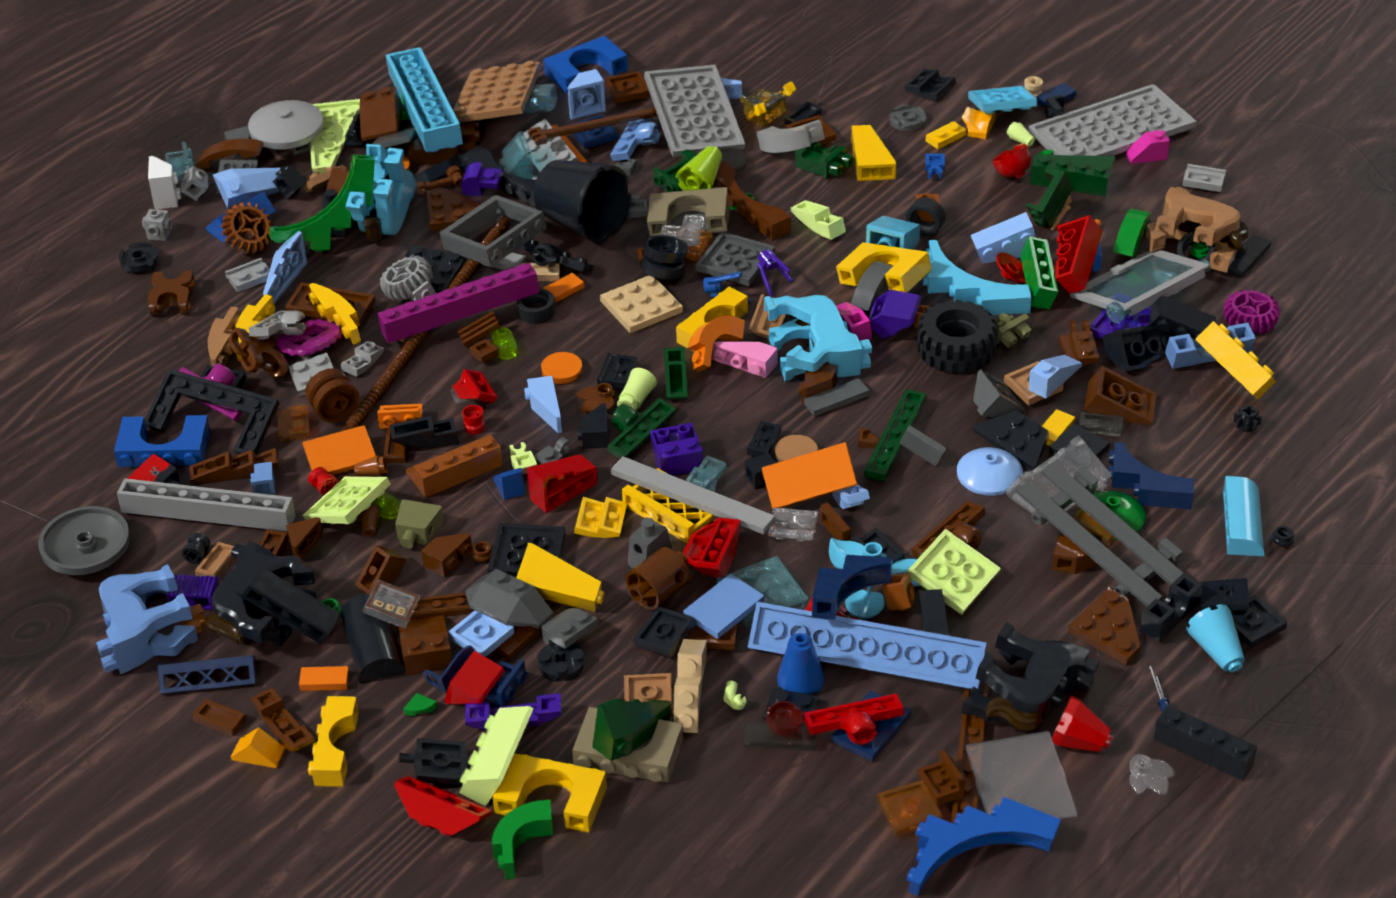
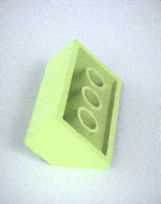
M530 706L499 708L495 716H489L484 726L488 730L486 734L482 732L476 743L479 750L478 752L474 750L468 761V764L471 765L470 770L466 768L459 781L463 783L460 794L484 806L487 805L505 776L534 708Z

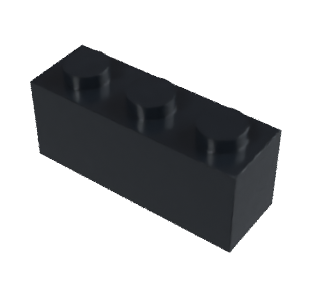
M1161 295L1151 305L1149 326L1175 336L1190 334V337L1195 340L1213 321L1216 323V317Z

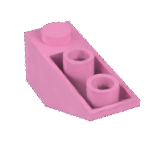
M714 342L711 359L766 378L778 364V350L776 347L761 342Z

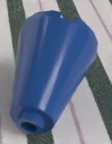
M798 633L790 637L777 674L779 688L810 695L816 691L817 693L821 691L824 685V673L812 638L809 635Z

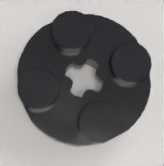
M147 242L130 244L129 249L124 251L123 248L119 253L120 265L127 274L143 271L152 272L159 261L158 249L156 247L153 248Z
M553 642L546 645L537 654L539 671L543 677L550 681L558 682L557 678H565V681L572 680L579 676L584 669V652L574 643L565 649ZM563 659L565 662L560 661L557 663V660Z

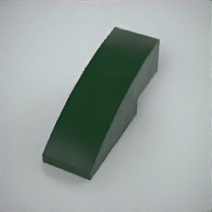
M685 347L664 348L667 400L688 399Z

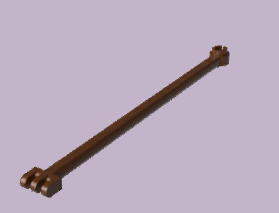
M655 107L547 130L535 127L529 129L527 133L536 145L547 144V139L651 118L658 116Z

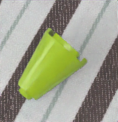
M707 146L678 170L676 179L678 178V185L683 191L712 189L722 160L720 149L715 146Z

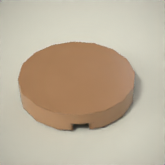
M786 436L776 444L775 458L780 462L818 451V446L814 440L807 436Z

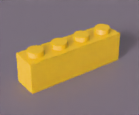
M1213 321L1195 340L1258 400L1276 383L1272 377L1274 372L1266 365L1261 367L1257 363L1260 359L1253 352L1247 353L1244 351L1245 345L1238 338L1232 339L1228 335L1230 331L1223 324L1218 326Z

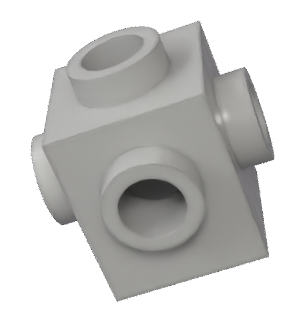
M192 166L188 171L185 170L180 177V191L196 201L208 189L209 175L203 170Z
M149 209L147 215L142 220V226L145 228L147 239L166 241L172 230V220L169 218L168 211Z

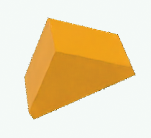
M258 727L239 739L231 755V760L277 768L285 752V747Z

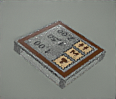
M377 580L363 608V613L406 629L421 596Z

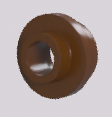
M486 541L475 543L471 551L472 558L480 562L489 560L493 547Z

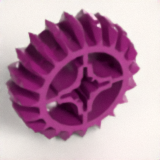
M1243 289L1242 292L1235 291V294H1231L1226 299L1223 314L1225 322L1229 323V326L1248 323L1252 332L1260 335L1262 331L1268 333L1269 329H1274V326L1277 325L1280 307L1278 306V301L1274 300L1273 296H1268L1267 293H1260V290L1256 292L1252 289L1250 291Z

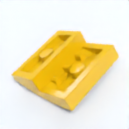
M583 497L574 533L600 538L619 537L627 503L606 497L604 503Z

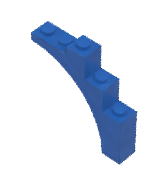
M1003 797L1000 805L995 804L991 815L966 805L963 814H957L954 824L929 814L925 823L920 822L915 836L919 837L917 847L920 849L916 857L919 863L916 868L911 867L906 880L910 882L908 892L918 896L926 881L941 865L954 856L973 848L990 844H1017L1049 852L1061 819L1006 797Z

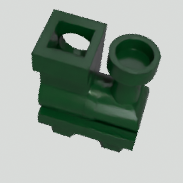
M814 142L809 147L795 151L797 168L817 175L822 174V177L826 179L831 175L838 177L843 172V166L850 168L853 165V156L847 154V147L844 146L838 147L833 145L828 149L822 147L820 142Z

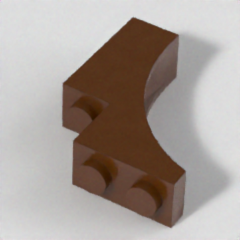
M478 120L459 123L463 144L454 148L447 147L436 152H426L420 138L413 139L408 143L410 165L440 163L458 154L459 150L473 149L477 146L476 142L480 141Z

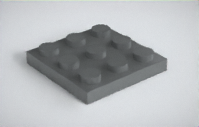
M722 231L695 264L696 271L716 277L742 272L740 278L729 281L750 286L761 272L757 266V263L760 262L758 260L759 254L767 249L772 250L775 254V246Z

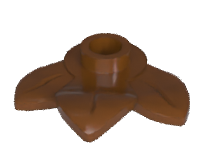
M609 383L598 384L596 388L586 387L575 394L576 397L584 400L582 411L585 413H590L602 403H606L607 411L614 406L615 390Z

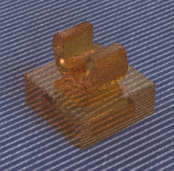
M197 604L190 607L193 619L180 621L179 623L182 626H195L196 633L202 631L200 626L201 622H204V613L201 605Z

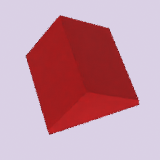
M473 651L451 680L444 699L445 703H482L505 670L495 662Z

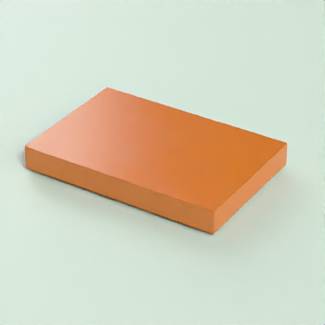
M365 425L302 442L311 471L317 467H324L331 475L354 470V464L376 456Z

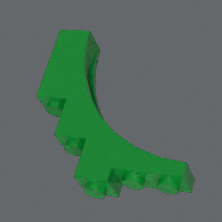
M353 154L345 184L334 200L318 214L300 223L282 227H269L270 239L276 243H284L300 231L302 232L304 243L308 241V246L313 251L324 252V250H330L331 227L335 230L351 228V212L345 207L350 191L365 193L366 206H372L375 166L373 156Z

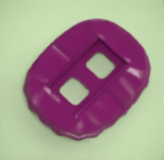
M321 319L309 320L304 323L306 330L302 335L281 334L275 341L277 344L276 349L291 356L297 354L302 357L306 354L313 355L316 351H322L324 348H329L331 344L336 343L337 339H341L343 332L341 327L335 323H329ZM315 333H318V334H319V335H317V336H315V337H311V335H313V334H315Z

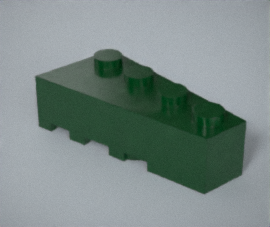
M1035 155L1031 168L1030 184L1048 187L1050 182L1044 171L1047 166H1051L1066 173L1073 186L1072 191L1106 197L1114 174L1115 156Z

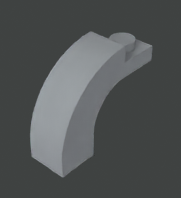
M820 120L794 128L778 129L773 126L756 132L760 149L770 153L806 148L814 142L825 139Z

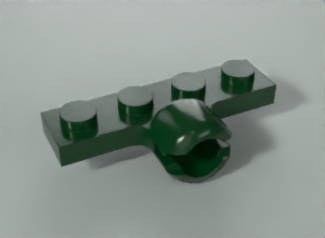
M661 398L655 401L643 413L637 412L627 404H621L613 413L611 424L621 430L622 433L608 445L607 451L619 459L622 456L629 458L651 437L650 431L660 429L676 414L677 408Z

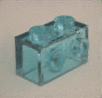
M535 85L523 112L531 114L535 111L549 112L554 110L558 101L555 85Z

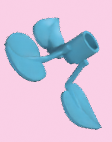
M831 538L829 543L830 560L838 569H843L846 554L886 558V554H882V546L876 542H870L863 546L857 542ZM901 559L896 561L892 565V574L906 573L917 559ZM911 579L913 587L920 586L917 582ZM872 586L867 587V591L859 590L845 600L847 610L856 618H872L882 611L884 597L879 592H871Z

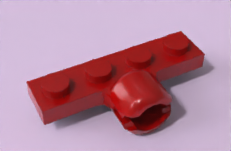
M891 694L803 714L804 722L810 735L843 729L846 731L850 741L857 745H866L873 741L877 735L875 729L877 727L874 722L904 715V707L897 694Z

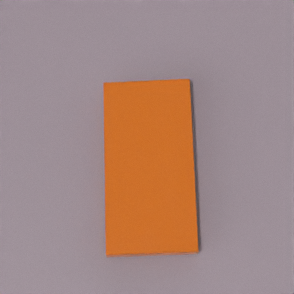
M846 442L762 467L773 510L858 485Z

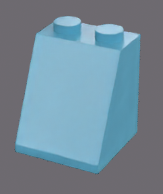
M881 216L866 227V243L914 250L919 241L920 224Z

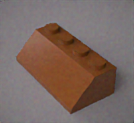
M490 434L406 469V473L426 498L503 466L501 446Z

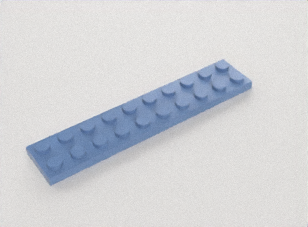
M757 602L748 648L784 655L790 637L794 634L803 633L812 638L820 662L972 689L974 686L979 690L981 681L975 679L978 666L986 655L988 643L836 616V619L812 617V611Z

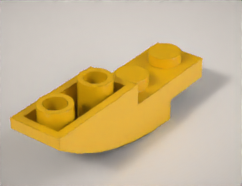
M309 284L311 290L309 298L313 305H318L317 309L321 317L325 316L329 323L335 321L337 326L341 325L343 335L346 339L350 338L354 345L361 342L358 331L360 324L355 309L336 292L318 284Z
M265 294L256 306L248 304L240 315L236 327L245 329L249 333L251 326L275 313L273 297ZM237 355V359L240 362L242 356Z

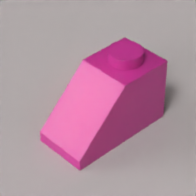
M1164 130L1145 132L1125 151V154L1131 164L1167 160L1170 140Z

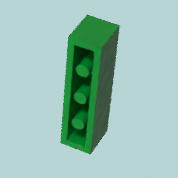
M1028 236L1020 256L1026 285L1029 286L1031 294V306L1049 310L1058 293L1048 241Z

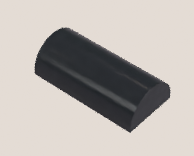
M371 594L355 596L348 600L341 609V619L359 683L405 672L389 614L366 606ZM377 595L374 596L375 599L384 602V600Z

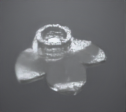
M1136 754L1129 761L1131 772L1129 782L1137 794L1143 793L1146 788L1162 795L1167 794L1169 785L1167 778L1175 774L1169 764L1160 759H1150L1143 754Z

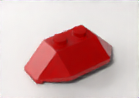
M719 517L714 520V523L694 532L683 551L686 557L685 563L703 575H710L716 578L726 577L736 555L741 519Z
M411 776L396 780L394 784L409 817L417 820L422 826L438 829L444 835H454L492 814V810L426 782L416 780Z

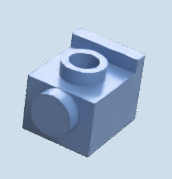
M272 462L254 464V473H251L250 479L252 492L276 495Z

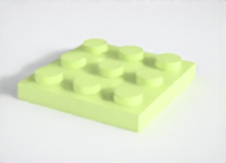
M345 476L304 513L303 517L305 520L317 517L321 519V523L351 524L362 511L371 506L370 503L385 493L384 490L391 483L387 477Z
M945 529L907 572H909L912 580L926 590L942 589L944 603L963 615L996 577L1001 568Z

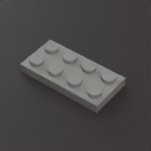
M546 119L532 127H540L542 130L552 129ZM527 130L514 139L539 172L549 162L554 160L579 162L560 137L547 139V144L536 145L527 133Z

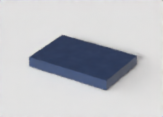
M870 690L861 701L882 696ZM904 707V715L875 721L877 735L873 741L866 745H857L850 741L846 731L843 729H836L831 735V741L873 762L909 719L911 710Z

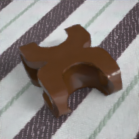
M185 270L181 276L175 279H166L163 277V272H153L151 282L155 288L151 289L148 294L150 315H160L163 309L170 306L180 308V314H189L192 307L189 297L194 294L195 290L193 270Z
M237 327L233 329L229 337V343L233 351L237 355L242 356L240 363L246 371L256 373L260 367L272 377L280 379L284 377L288 369V363L283 354L275 350L277 344L272 336L268 339H257L249 336L245 329Z

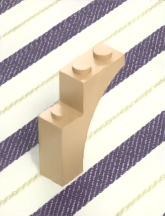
M683 639L678 652L677 679L674 685V722L682 723L683 732L698 733L701 689L707 657V640Z

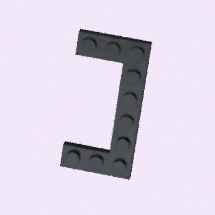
M168 369L145 417L146 428L164 433L180 397H188L249 415L233 451L236 454H241L253 450L255 455H257L280 402L275 398Z

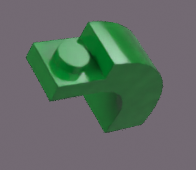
M1131 208L1127 212L1120 227L1113 252L1136 257L1143 233L1147 225L1153 223L1150 220L1152 212Z
M550 800L534 801L513 809L501 819L495 828L492 838L494 861L498 860L499 870H504L505 880L515 879L514 855L521 843L533 837L553 835Z

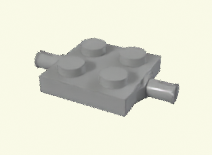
M327 353L313 358L306 354V357L305 355L301 356L303 361L288 366L299 397L305 396L306 386L314 375L322 370L333 368Z

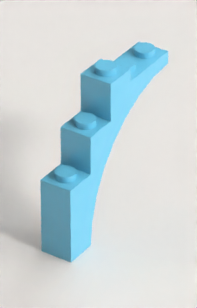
M929 240V248H926L925 252L929 254L932 270L922 278L923 286L927 287L928 294L949 292V296L953 297L954 301L962 300V302L970 301L973 304H979L984 310L987 309L992 316L1002 313L1007 315L1030 313L1031 294L1028 285L996 283L968 274L946 258L937 240Z

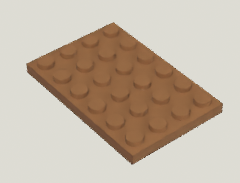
M527 61L519 65L512 63L506 67L493 66L486 70L475 69L470 72L453 108L458 122L522 114L541 70L540 62Z

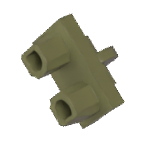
M1024 313L1016 319L1012 315L1000 314L997 317L998 323H996L998 329L996 344L1002 342L1007 348H1010L1018 340L1014 335L1015 333L1021 339L1027 338L1032 331L1026 323L1029 319L1027 314Z

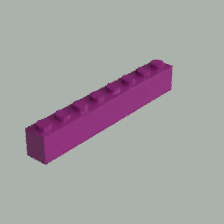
M530 263L521 264L518 267L504 270L470 283H464L461 286L447 289L431 296H425L422 299L407 302L392 309H387L377 313L381 333L387 343H391L540 293L537 273Z

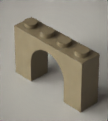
M727 187L650 194L647 217L650 237L656 235L669 236L672 220L677 215L687 211L705 213L708 233L728 231L730 201Z
M588 708L572 750L574 765L591 769L595 768L606 771V773L620 774L632 778L636 777L654 782L669 783L683 742L682 723L659 719L652 740L647 746L633 751L627 756L610 761L592 747L597 708Z

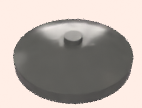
M85 506L66 511L51 520L40 534L38 547L42 560L52 570L67 575H85L103 570L119 560L129 546L130 532L126 520L118 512L106 507Z

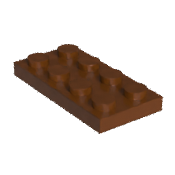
M301 282L286 304V311H301L307 317L327 320L325 316L321 317L317 309L318 305H313L309 298V293H311L309 283ZM326 287L343 297L355 309L361 326L376 302L375 295Z

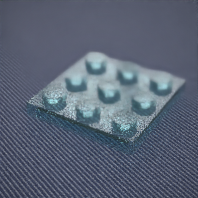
M777 556L729 573L765 595L763 603L795 609L803 608L809 603V598ZM726 577L716 578V585ZM755 609L742 619L747 629L752 627Z

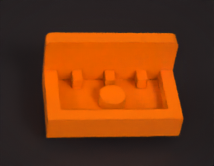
M422 404L380 406V410L377 413L379 428L387 429L392 424L423 418Z

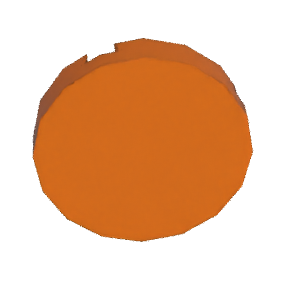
M569 352L551 354L541 364L542 376H552L555 384L573 382L583 372L581 359Z

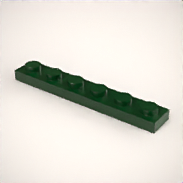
M909 389L905 390L864 470V477L885 482L903 447L899 443L910 425L913 427L926 401V393Z

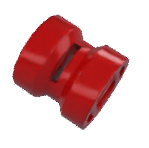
M478 405L466 406L462 411L465 432L472 435L483 432L485 421L483 419L482 407Z
M324 467L313 469L308 477L309 484L317 488L318 492L323 496L338 483V480L329 474Z

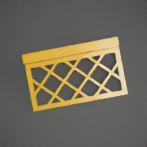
M627 485L622 489V501L627 503L628 509L643 518H652L655 522L665 526L668 529V533L686 544L694 532L706 526L717 517L713 514L702 512L700 509L699 512L686 513V509L695 507L682 502L669 503V499L672 498L659 493H653L652 490H650V494H643L640 490L649 489L639 485H634L633 487ZM667 499V503L660 504L655 500ZM670 509H683V513H675ZM687 519H700V521L694 525V523Z

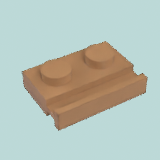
M332 165L325 169V173L320 174V172L309 176L310 180L303 186L306 193L328 184L332 167L340 168V166Z
M761 294L748 332H753L758 336L769 339V328L781 326L786 315L783 314L769 322L768 311L765 312L764 309L765 296Z

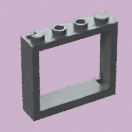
M494 195L441 231L440 237L445 250L492 267L544 231L547 226L543 211ZM501 215L521 221V223L487 246L468 239Z

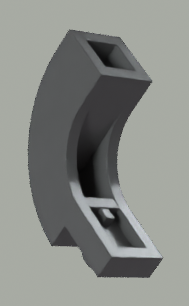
M876 261L871 264L861 277L851 304L871 311L875 299L882 295L887 286L885 274L894 265L882 261Z

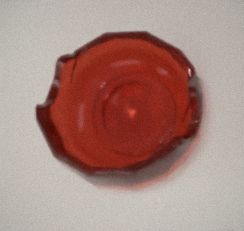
M777 701L768 708L766 722L773 733L779 736H791L801 727L803 714L793 703Z

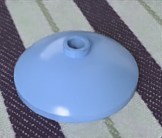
M993 447L972 450L965 454L957 465V477L960 483L968 490L981 495L995 496L1008 493L1020 484L1023 475L1022 465L1015 456L1005 450Z

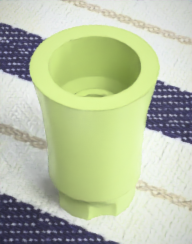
M643 368L632 369L628 381L619 396L617 406L627 404L635 410L639 409L649 393L657 386L655 376Z

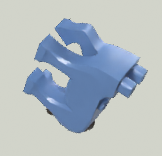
M165 565L160 570L143 573L142 570H136L131 574L115 575L108 577L100 584L98 599L102 603L105 613L103 618L106 626L109 628L106 630L108 638L96 642V645L102 657L100 659L106 673L118 669L120 674H123L144 664L153 656H176L187 645L198 640L195 626L175 625L173 632L167 636L156 632L170 624L193 619L190 606L183 593L176 596L169 603L148 610L145 607L148 598L152 595L160 593L167 595L168 591L178 590L175 577L169 565Z

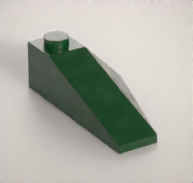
M614 699L599 704L592 747L610 761L631 754L654 735L659 719L670 721L672 702L669 700L641 702L638 699H632V701Z

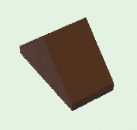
M317 517L286 525L293 555L300 556L302 559L323 536L321 519Z

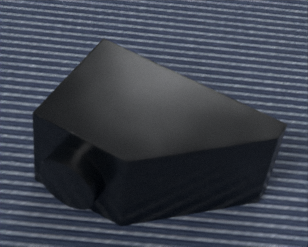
M602 403L581 419V428H577L578 441L582 440L583 449L608 448L606 403Z

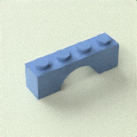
M1243 323L1228 326L1227 329L1230 331L1228 335L1232 339L1238 338L1245 345L1244 351L1247 353L1252 351L1256 338L1249 324ZM1190 334L1169 337L1165 354L1172 369L1216 361L1196 340L1190 337Z

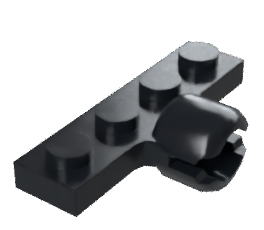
M531 239L519 247L522 250L533 253V261L539 267H553L556 263L581 272L592 273L594 265L587 263L588 259L576 256V258L571 257L572 253L564 250L558 252V249L552 244H538L539 241Z

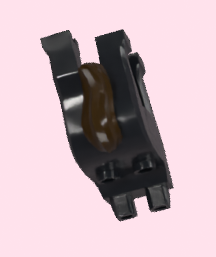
M249 541L246 545L237 543L230 552L231 556L238 559V561L235 563L233 570L227 573L225 579L220 583L212 596L213 611L206 618V626L214 634L233 639L238 645L246 643V639H252L261 644L264 641H270L276 646L281 647L292 634L291 626L280 620L273 621V617L270 616L257 619L265 611L245 600L241 595L260 566L270 570L280 578L292 576L294 586L314 584L313 570L307 567L298 555L278 557L270 550L252 541ZM298 588L317 599L316 591Z
M1006 621L997 636L995 648L999 649V653L1009 665L1015 664L1018 660H1025L1028 665L1024 677H1014L1004 673L997 667L994 657L987 652L978 666L975 679L987 684L1003 698L990 700L973 686L970 690L969 698L966 697L963 702L961 713L975 715L987 722L1000 721L1021 731L1031 732L1037 730L1046 722L1054 706H1060L1064 694L1073 693L1076 687L1086 691L1090 690L1100 661L1089 657L1090 650L1065 641H1040L1028 638L1018 633L1014 626Z

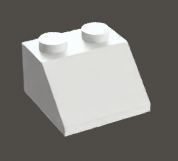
M149 156L148 180L155 209L178 207L181 191L180 188H176V184H178L177 173H173L172 165L154 156Z

